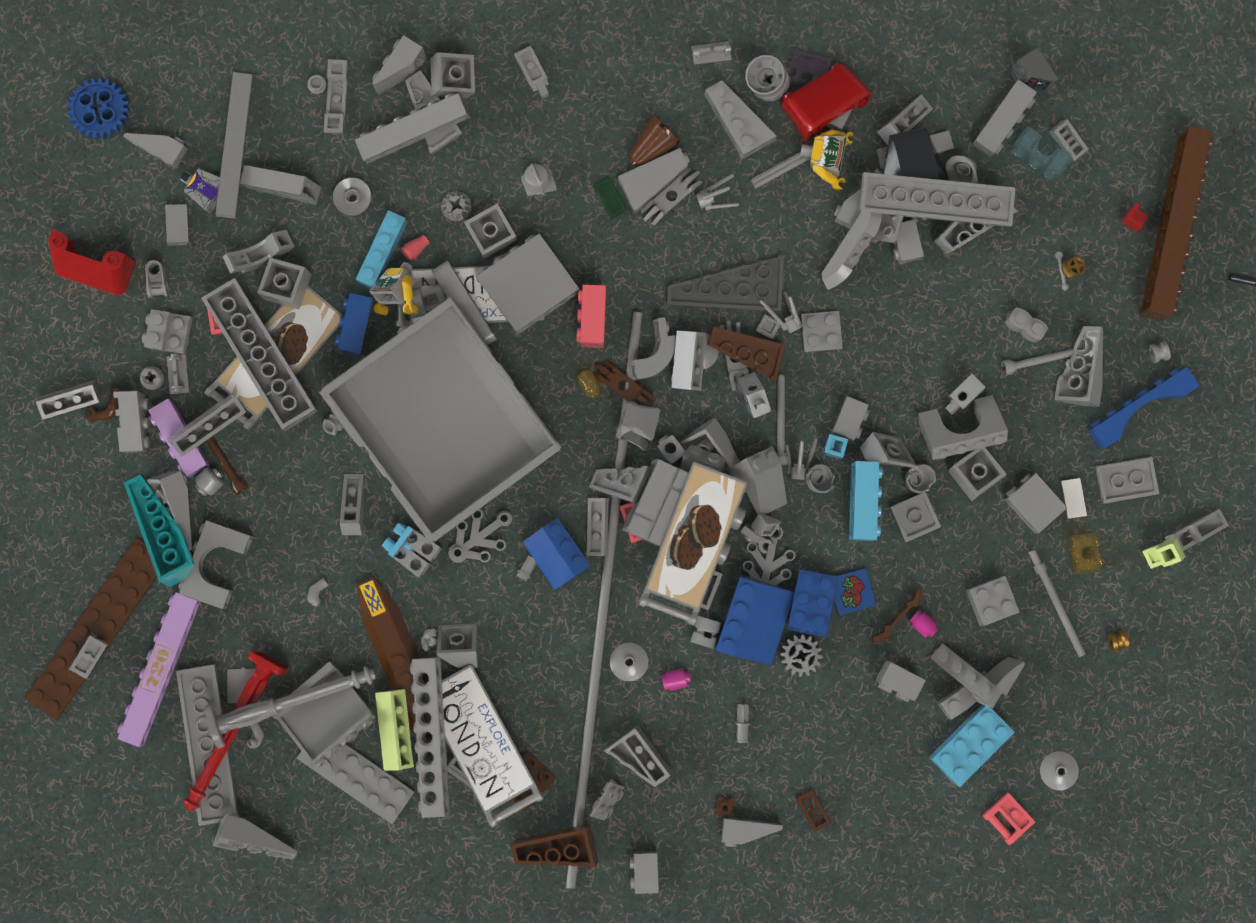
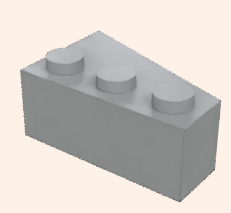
M636 725L605 749L607 754L612 755L621 764L629 767L635 774L654 787L671 776L673 772L639 725Z

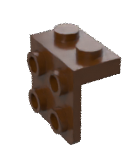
M528 752L522 759L537 787L543 793L555 780V776L532 753ZM530 788L512 799L517 803L532 795V789ZM532 804L526 806V807L523 808V809H524V810L528 809Z

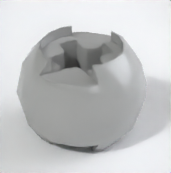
M156 366L144 368L140 373L141 384L149 390L160 388L164 383L163 371ZM151 374L156 376V378L153 379V382L148 380V378L151 377Z

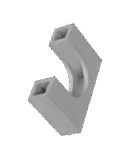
M993 395L974 399V413L979 427L967 434H957L949 431L944 426L937 409L918 413V424L932 460L943 459L947 456L963 454L967 451L1007 442L1008 429Z
M206 520L205 524L203 523L200 527L199 534L201 536L199 541L195 542L192 549L194 553L192 558L195 565L188 577L179 583V594L221 609H227L233 591L208 581L203 573L204 558L211 550L218 547H224L247 555L253 536Z

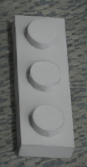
M588 498L587 556H607L608 498Z

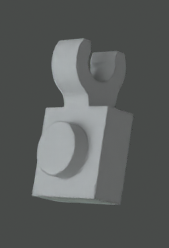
M749 523L741 530L744 534L743 537L751 543L753 541L758 543L759 550L764 554L768 552L763 546L764 543H768L771 546L774 543L765 536L757 537Z

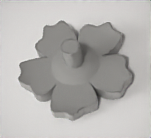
M434 628L426 629L421 637V646L426 652L430 651V647L437 644V639L435 638L437 630Z

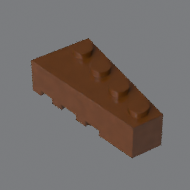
M590 823L516 839L511 844L515 864L596 867L599 862Z

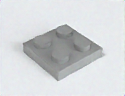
M839 311L801 314L804 352L843 349Z
M926 492L889 507L905 542L941 527Z

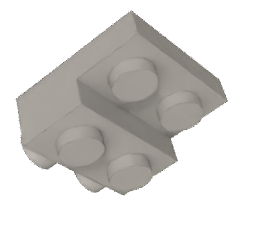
M151 309V313H148L146 316L147 332H144L142 335L144 347L186 355L193 318Z

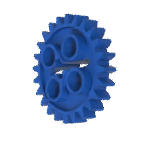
M99 77L98 82L91 78L90 84L84 80L85 86L82 87L78 84L79 91L72 90L75 96L68 97L72 101L71 104H67V107L72 109L67 112L69 116H72L69 121L75 123L73 127L76 130L79 129V133L82 135L86 133L88 138H91L93 135V138L98 140L100 135L105 140L106 134L113 137L112 131L115 130L119 133L118 127H125L122 121L129 120L125 116V114L130 113L125 108L130 105L128 101H125L128 98L127 95L122 94L124 90L121 87L118 88L115 82L111 85L109 79L104 83L101 77ZM110 94V98L107 101H103V97ZM87 98H91V102L84 105V101ZM108 113H113L112 118L106 120V115ZM94 116V120L91 123H87L88 118Z

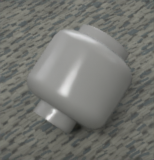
M206 467L195 478L196 484L194 486L204 496L214 495L224 484L221 478L223 474L217 468Z

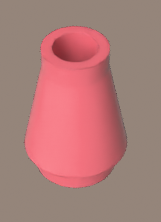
M421 235L403 244L401 252L407 260H415L430 243L424 235Z

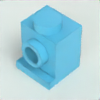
M829 434L824 446L826 456L842 459L848 439Z

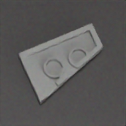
M642 466V468L598 469L593 476L589 488L637 504L652 468Z

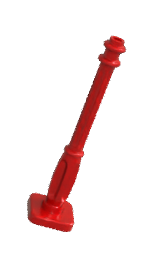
M251 650L248 659L257 664L255 666L256 670L243 688L235 709L257 703L266 688L269 677L273 676L274 673L286 675L290 668L258 650ZM240 728L228 730L227 733L223 734L225 747L219 749L215 747L194 787L189 788L190 795L183 799L186 809L194 812L195 809L200 808L199 802L201 798L206 797L205 791Z

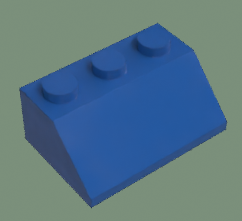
M558 518L522 542L554 590L590 566Z

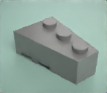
M138 391L113 392L114 398H118L119 409L115 410L116 416H119V427H117L119 452H147V448L150 447V437L147 436V429L150 428V419L146 414V409L150 407L149 398H146L145 394Z

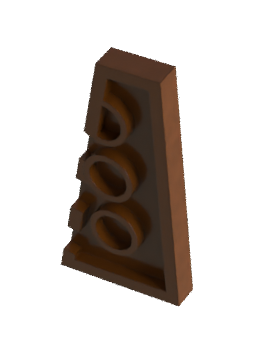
M711 327L708 346L776 382L785 344Z

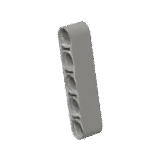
M447 260L431 270L447 298L453 297L485 343L489 345L497 340L450 262Z

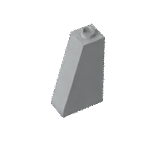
M679 148L618 176L620 186L634 214L639 212L678 178L680 174L688 169L690 161L686 152L682 153Z
M247 165L244 166L240 178V184L249 189L314 205L317 204L321 189L319 185L305 176Z

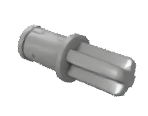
M738 704L737 722H735V725H737V743H748V725H750L748 723V704Z

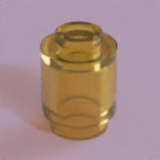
M589 369L576 377L578 379L577 383L586 398L591 397L593 399L601 394L600 390L603 387L595 374L591 373Z

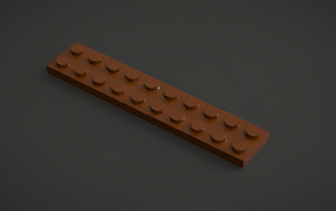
M139 538L135 539L24 698L55 720L59 719L86 680V678L69 670L90 634L93 633L100 640L106 641L107 646L101 654V658L157 578L146 544Z

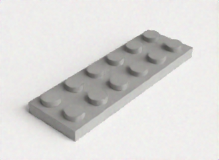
M346 743L342 746L343 749L335 755L332 754L327 758V763L319 768L311 767L309 760L302 751L297 757L299 761L391 824L394 823L415 792Z

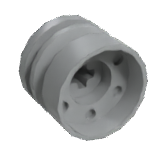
M771 55L759 56L751 61L746 69L745 79L747 85L759 99L773 102L786 94L790 84V77L788 71L777 58ZM768 78H771L772 82L770 84L767 81Z

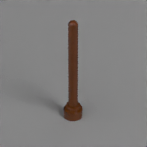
M194 414V415L192 416V420H195L196 418H198L199 415H198V414ZM213 437L207 439L208 446L232 482L231 490L233 493L238 495L241 493L240 490L248 489L246 482L242 481L241 478L238 479Z

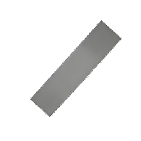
M328 59L327 105L324 115L323 132L343 133L346 118L348 61Z

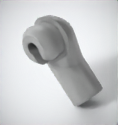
M322 578L309 588L307 600L312 606L320 604L319 593L329 586L325 578Z
M259 722L250 725L253 733L250 739L247 740L249 748L259 747L263 740L264 731Z

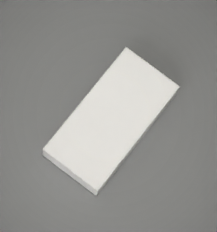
M1080 478L1060 481L1063 501L1067 507L1065 509L1067 519L1087 516Z

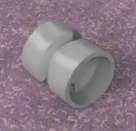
M698 616L695 624L697 631L693 632L690 642L714 649L717 641L715 634L719 633L722 623ZM704 631L708 632L707 637H704Z

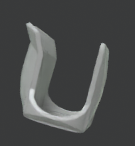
M629 401L621 414L616 433L617 439L627 440L645 450L648 446L646 439L653 440L660 409L638 405L634 401Z

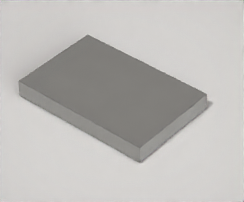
M1152 457L1095 466L1102 504L1160 494Z

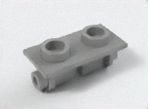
M729 41L691 46L694 65L731 60Z
M171 354L167 356L170 394L189 393L186 355Z

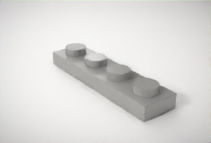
M943 643L930 657L933 662L988 706L1001 692L997 686Z

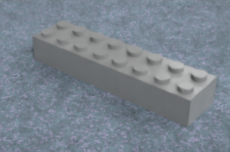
M235 278L201 298L282 430L286 431L318 412Z

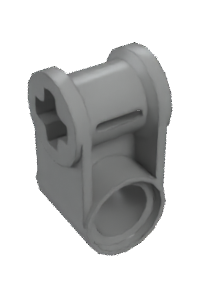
M156 260L149 261L145 266L148 298H153V296L157 295L169 296L166 267ZM159 265L160 270L154 275L152 269L154 266Z

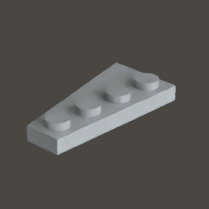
M421 70L405 80L415 109H424L432 101H441L439 96H432L431 84ZM457 124L425 138L431 155L463 134Z

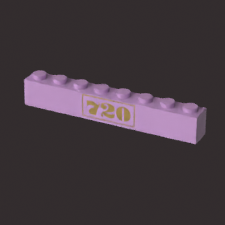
M175 592V595L170 597L168 602L169 610L163 615L161 620L162 628L154 637V642L156 643L153 650L151 649L147 655L146 660H148L146 668H143L140 672L139 678L141 681L139 686H136L133 690V701L127 706L125 721L118 728L119 740L137 747L144 746L201 601L179 594V592Z

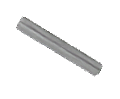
M801 152L752 178L751 183L754 188H758L806 162L811 157L801 156Z

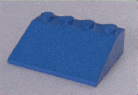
M740 574L716 651L772 665L795 592Z

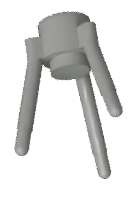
M734 174L723 178L712 186L701 190L699 194H696L701 209L705 208L707 211L716 208L739 206V203L711 205L714 202V196L730 190V187L722 188L715 192H711V190L733 178Z
M786 291L783 294L791 315L784 318L785 323L763 300H760L764 308L781 325L783 331L788 330L789 333H792L803 327L791 296L788 297Z
M817 438L813 441L806 466L802 464L804 441H800L798 464H793V467L789 446L785 445V453L789 457L787 474H790V479L805 480L816 448Z

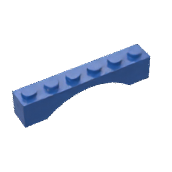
M1187 367L1174 369L1169 373L1171 375L1166 380L1161 378L1153 383L1155 387L1151 390L1148 388L1138 393L1139 397L1133 400L1130 398L1122 404L1123 408L1119 411L1115 408L1106 414L1108 418L1101 421V419H1098L1092 423V428L1088 432L1099 449H1105L1119 440L1130 417L1144 404L1158 398H1181L1198 388L1200 385Z

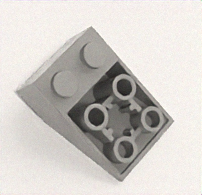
M404 35L401 40L398 39L395 42L393 52L385 57L383 61L384 66L372 78V84L378 94L383 93L418 72L426 59L422 46Z

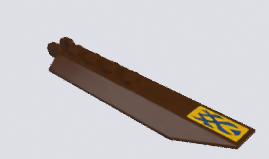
M373 577L356 585L363 623L391 689H405L409 729L412 730L414 729L416 716L412 708L415 699L411 691L413 675L410 672V665L412 659H418L420 656L398 606ZM424 673L422 679L425 683H427L429 681V677L426 673ZM426 712L425 719L427 722H430L431 715Z

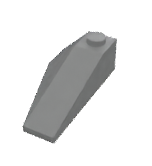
M1083 326L1074 345V353L1070 360H1067L1062 376H1059L1054 400L1081 406L1099 407L1102 393L1103 327Z

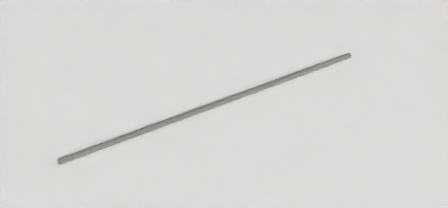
M633 312L626 368V376L630 379L629 362L637 360L642 322V313ZM625 381L624 391H627L629 383ZM624 398L622 402V411L625 405L628 403V401H626ZM618 439L616 469H624L627 440ZM611 496L608 549L607 556H604L573 827L583 825L621 501L620 498ZM568 865L566 888H575L578 867Z

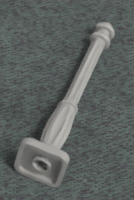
M365 666L363 668L364 671L358 673L352 670V675L277 700L271 698L270 700L249 704L224 715H217L211 704L205 705L203 708L213 742L218 749L225 747L223 734L227 733L228 730L255 724L273 715H277L278 711L353 686L359 689L360 684L365 682L371 685L373 683L372 680L376 679L373 669H368Z

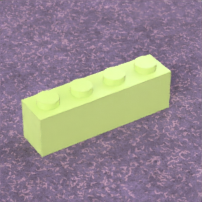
M405 689L375 693L384 771L414 767Z

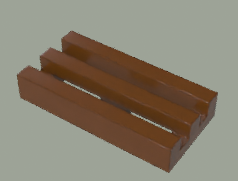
M812 788L795 797L814 832L831 823ZM810 794L826 820L823 823L808 798ZM801 799H805L819 824L818 826H815Z

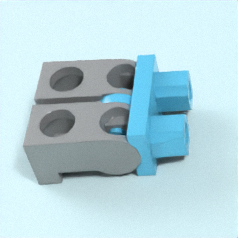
M398 523L393 531L401 537L397 542L388 537L382 546L389 552L388 555L418 578H421L431 564L415 552L433 562L442 550V547L434 542L430 543L424 535L412 527Z

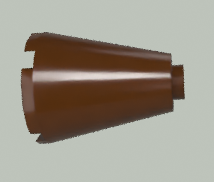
M654 114L629 152L631 156L629 160L635 167L638 165L642 166L672 149L681 141Z

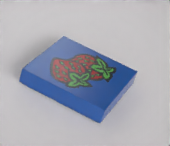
M866 568L835 576L838 577V586L834 602L838 616L876 606Z

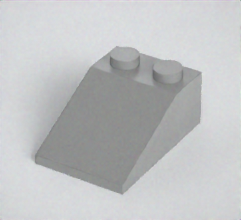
M773 446L733 466L739 479L747 483L745 491L757 514L765 515L787 504L782 465Z

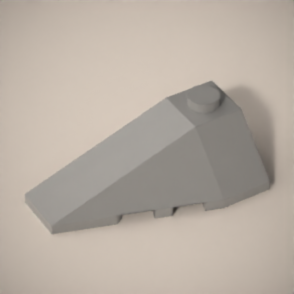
M716 418L702 424L679 442L685 451L692 444L726 458L723 473L739 479L733 467L739 463V460L726 432Z
M171 471L146 479L149 486L183 531L188 548L192 550L186 476L181 471Z
M234 813L225 814L222 818L213 842V846L234 851L247 848L250 853L254 854L266 851L268 856L293 859L298 852Z

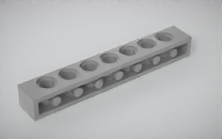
M441 658L412 659L410 665V672L413 675L411 691L415 699L412 708L416 716V722L414 723V732L417 734L415 752L418 753L416 771L419 773L417 790L420 793L421 799L418 808L422 818L445 817L450 814ZM424 673L429 676L427 683L422 679ZM425 693H428L430 696L428 703L424 700ZM426 712L431 715L430 722H427L425 719ZM427 732L432 734L431 742L426 739ZM428 752H431L434 756L432 762L427 758ZM429 772H433V773H434V775H435V780H434V781H431V780L429 779V777H428ZM431 791L436 795L435 801L430 798Z

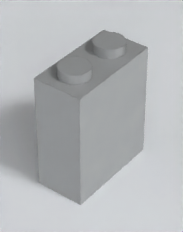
M1035 473L1024 476L1020 480L1022 484L1018 488L1012 487L1006 493L1008 497L1004 500L1035 534H1038L1067 507Z

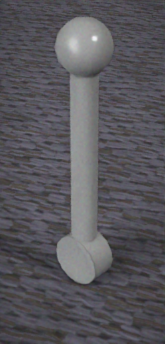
M1057 252L1055 257L1058 259L1063 283L1061 288L1068 290L1069 285L1066 283L1065 276L1061 271L1063 253Z

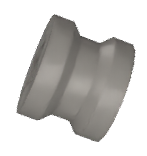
M1160 342L1159 345H1149L1148 350L1153 363H1157L1162 359L1165 361L1170 359L1171 354L1167 342Z

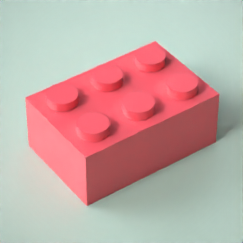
M583 285L582 290H579L578 302L579 305H582V309H578L577 320L581 324V328H577V342H580L581 347L604 348L606 286Z

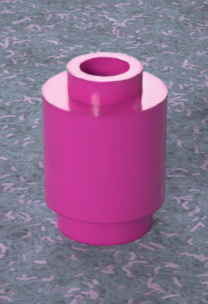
M918 610L909 620L912 623L911 626L925 638L928 635L932 637L938 630L936 627L938 623L924 611Z
M684 668L668 671L666 674L661 675L665 690L670 689L672 691L688 687V682H691L689 671H685Z

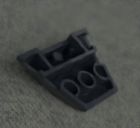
M924 127L889 135L885 156L886 165L882 174L949 181L927 128Z

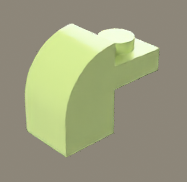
M1177 538L1165 540L1158 545L1143 550L1150 568L1160 565L1166 567L1185 558Z

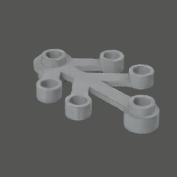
M478 509L477 511L481 512V516L475 518L474 513L472 514L470 540L464 543V533L468 529L467 522L462 521L466 525L463 530L459 529V524L456 526L458 530L456 544L450 547L448 552L449 558L456 563L463 562L466 558L480 560L484 563L489 562L491 559L489 552L482 551L478 553L468 550L473 546L495 548L498 551L505 550L506 542L504 540L494 541L484 538L500 526L510 525L512 515L508 511H501L497 515V520L479 532L483 511ZM502 515L508 516V520L506 522L501 521ZM498 542L504 543V547L502 549L497 548ZM457 549L461 550L459 557H456L454 554ZM484 553L488 554V559L486 561L482 560L481 558L482 554Z
M780 526L776 529L778 530L777 536H768L774 543L772 546L768 544V552L765 559L759 552L758 545L755 542L747 544V551L753 555L763 570L762 578H760L754 570L753 562L745 561L742 568L745 572H748L751 578L772 585H777L791 578V571L789 569H782L780 575L769 580L772 571L788 561H793L796 557L793 550H787L783 556L773 562L777 540L783 535V530ZM750 544H754L756 546V549L754 551L749 550ZM788 552L793 553L792 559L786 557ZM746 563H751L752 568L750 570L745 569ZM783 571L789 572L788 578L782 576Z

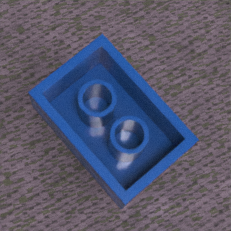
M799 570L788 624L789 630L822 637L828 636L838 586V577Z

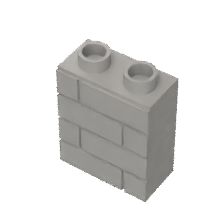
M656 459L652 460L650 474L637 504L633 503L622 531L661 547L688 472ZM738 507L731 528L737 530L740 527L746 514L745 508ZM725 542L717 564L722 565L730 551V544Z

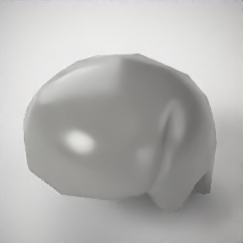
M815 464L808 469L805 481L808 488L815 493H827L834 487L833 480L835 476L828 466ZM822 475V480L819 483H816Z
M916 464L914 468L910 467L905 474L906 486L915 493L929 491L931 485L936 482L935 471L926 464Z

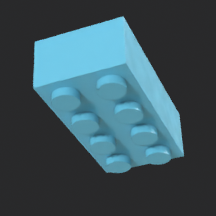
M855 461L851 464L849 540L874 541L877 540V536H880L881 526L877 525L878 517H881V505H878V498H881L882 487L879 486V478H882V467H879V462Z
M982 704L929 758L956 786L961 787L1015 732L991 707Z

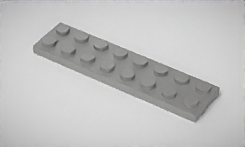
M864 172L862 175L859 212L1011 227L1013 223L1015 187Z
M216 664L176 671L193 787L216 747L209 730L203 706L211 704L217 715H223ZM229 749L205 791L206 797L201 798L199 802L200 808L196 809L199 826L221 822L225 814L234 813L239 815Z

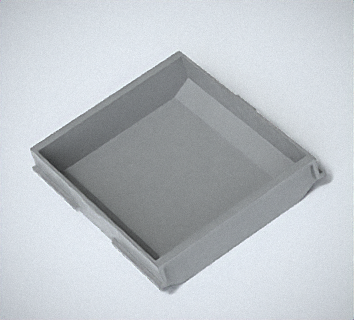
M453 297L448 298L326 385L319 392L357 445L367 450L370 454V459L384 477H387L392 484L391 491L430 543L442 537L562 448L525 396L518 392L513 380L499 362L497 363L491 354L492 351Z

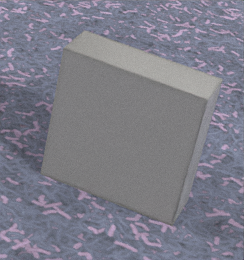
M765 314L756 332L772 340L780 324Z

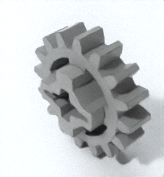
M802 634L800 639L796 635L793 636L794 641L787 639L788 646L782 645L785 652L780 653L781 656L785 657L781 663H787L785 670L791 668V674L794 675L797 671L799 677H802L803 672L809 676V670L816 672L814 666H820L821 664L818 662V659L823 658V656L818 655V652L822 649L815 647L818 642L814 641L812 643V637L810 636L805 640ZM801 642L808 644L811 649L803 648ZM794 645L795 650L793 654L789 656V651L791 647ZM800 650L803 653H809L804 656L803 661L799 658H794L799 655ZM814 656L813 662L809 665L810 657ZM791 663H800L802 669L794 667Z

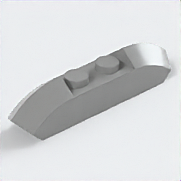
M861 212L822 272V280L827 290L839 285L853 271L852 268L858 263L859 257L869 246L871 239L877 234L882 214Z

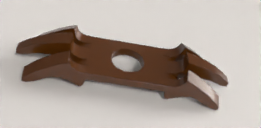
M607 360L603 361L605 365L613 370L612 373L597 363L594 365L608 378L605 379L595 372L592 376L610 387L626 401L635 402V400H638L645 406L653 407L640 394H644L653 402L657 399L624 375ZM627 381L629 389L627 391H620L618 388L620 382Z
M915 588L911 600L904 603L905 607L888 625H884L879 634L870 637L872 640H875L872 642L873 645L890 638V631L911 607L919 606L923 597V588L921 590Z

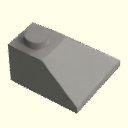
M872 432L860 447L863 457L867 462H879V464L911 468L916 466L900 437Z
M477 623L438 625L437 656L457 668H465L469 665L478 668Z

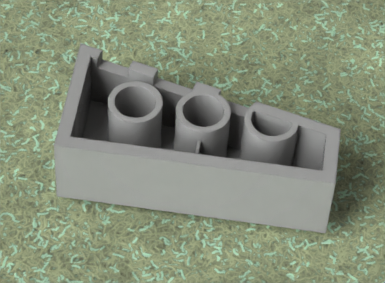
M723 81L705 90L706 99L742 159L775 141L776 135Z
M952 221L933 242L947 255L995 225Z

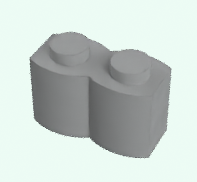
M1021 308L1013 309L1005 320V324L1009 329L1021 332L1022 336L1031 342L1040 341L1048 330V326L1043 321L1032 318L1027 311Z

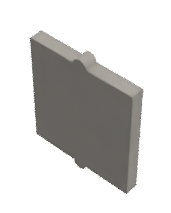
M245 667L241 669H227L228 703H237L243 688L256 669H246Z

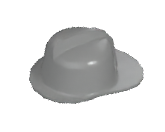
M956 155L947 161L946 172L949 181L979 184L976 173L977 166L974 160L965 155Z
M532 163L527 167L523 176H521L528 196L545 195V192L557 190L551 171L546 164Z

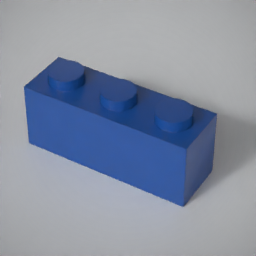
M353 293L349 294V298L345 297L343 308L346 309L345 316L340 317L339 327H342L341 335L337 334L335 345L338 346L337 351L355 355L361 354L372 303L371 297Z

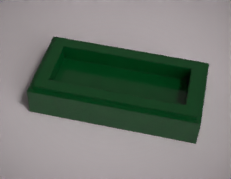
M610 177L593 185L610 219L628 210Z

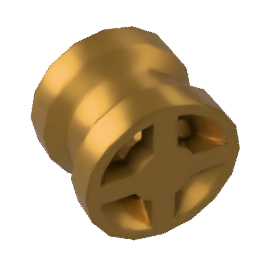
M1080 257L1068 259L1061 266V271L1067 278L1081 275L1086 269V264Z
M1121 630L1116 634L1113 632L1108 633V641L1112 652L1118 651L1119 648H1129V639L1125 630Z

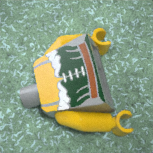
M831 129L816 136L813 146L802 144L800 155L811 157L810 167L813 168V171L823 180L832 184L834 189L840 190L843 188L838 183L839 181L845 183V179L837 178V176H840L845 145L853 143V141L848 140V137L853 136V133L848 132L845 134L844 132Z
M403 262L400 268H388L370 289L369 292L378 301L374 306L376 313L387 315L389 308L384 304H404L405 301L406 303L403 306L404 313L409 315L418 313V306L412 304L414 299L412 287L415 284V279L410 275L413 269L410 264Z

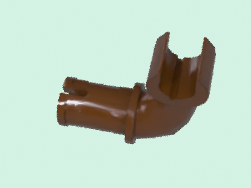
M111 388L109 404L106 405L107 408L103 411H97L92 407H87L85 410L91 411L92 414L90 417H83L89 421L113 418L116 415L115 410L119 409L118 398H114L113 392H123V390Z

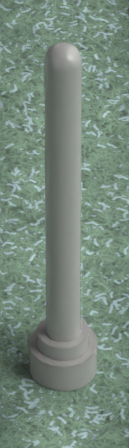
M1075 349L1017 362L1010 359L1001 362L1002 367L1005 366L1006 371H1003V373L1007 376L1020 368L1072 356Z
M779 374L777 376L776 454L782 465H789V457L785 453V376Z

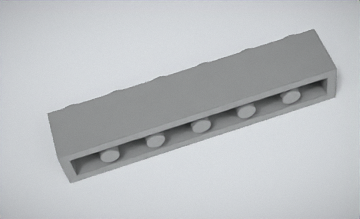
M450 93L439 102L437 100L430 102L427 105L428 107L424 109H415L406 117L400 116L395 118L391 124H382L371 133L364 132L360 134L359 138L355 139L363 161L370 163L470 118L462 96L459 93Z

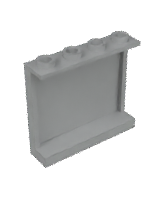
M540 234L536 236L531 235L525 240L523 245L513 247L509 251L510 254L505 257L500 256L493 262L494 264L491 267L482 268L476 276L477 282H480L511 325L512 331L516 336L579 293L578 286Z
M329 661L290 695L345 676L335 664ZM350 687L278 711V714L273 715V718L281 723L309 760V765L319 768L327 763V758L332 754L335 755L343 749L342 746L347 741L354 740L360 730L368 728L376 716L356 690Z

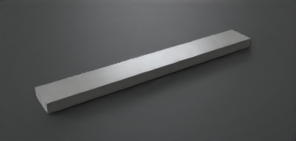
M233 72L216 217L236 219L252 74Z

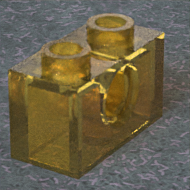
M1095 533L1068 536L1074 574L1101 571L1103 562L1102 557L1098 555L1100 544ZM1085 548L1090 552V556L1087 559L1082 555V551Z

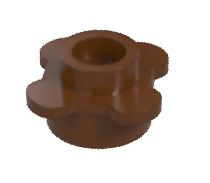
M718 797L715 814L717 816L726 815L728 818H731L734 815L733 806L735 805V800Z

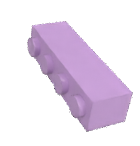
M166 399L148 410L151 423L159 428L160 432L158 434L161 440L169 445L168 452L173 459H177L180 464L177 467L181 473L187 477H192L210 466L199 446L181 457L167 440L186 426L172 400Z

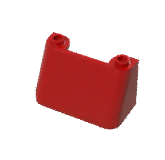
M836 63L830 68V71L794 93H787L783 97L781 107L806 143L814 138L812 134L822 131L824 126L852 109L856 110L858 106L861 109L868 105L872 93L845 63Z
M52 229L48 244L53 269L56 274L114 295H122L127 290L137 262L117 251L107 252L102 262L81 256L73 246L74 240L69 239L62 232Z

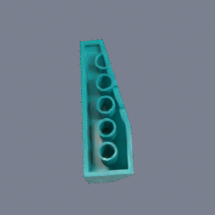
M140 474L125 482L124 485L158 581L171 587L185 580L195 564L183 531Z

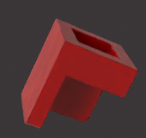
M1139 203L1134 204L1121 220L1122 223L1135 232L1142 229L1143 223L1149 217L1138 209Z

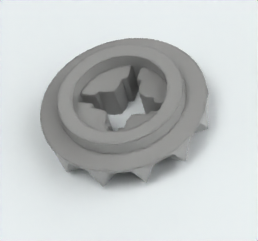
M448 192L443 197L441 210L449 220L461 221L470 214L471 201L464 192ZM460 201L459 205L462 209L456 208L452 210L453 206L450 202L456 203Z

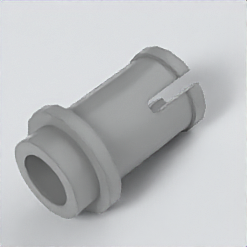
M527 556L521 569L517 570L518 574L516 576L524 581L530 579V574L537 564L534 558Z

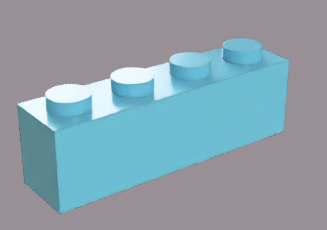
M389 210L387 211L356 277L358 283L372 288L383 275L408 223L406 218Z

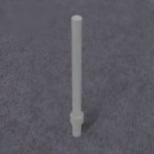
M1035 549L1028 552L1035 565L1033 568L1036 574H1039L1078 657L1085 655L1086 653L1048 577L1044 562H1041Z

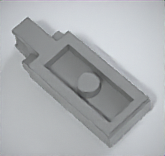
M531 45L514 53L530 88L533 91L538 90L542 99L548 97L549 92L545 87L549 85L548 79Z

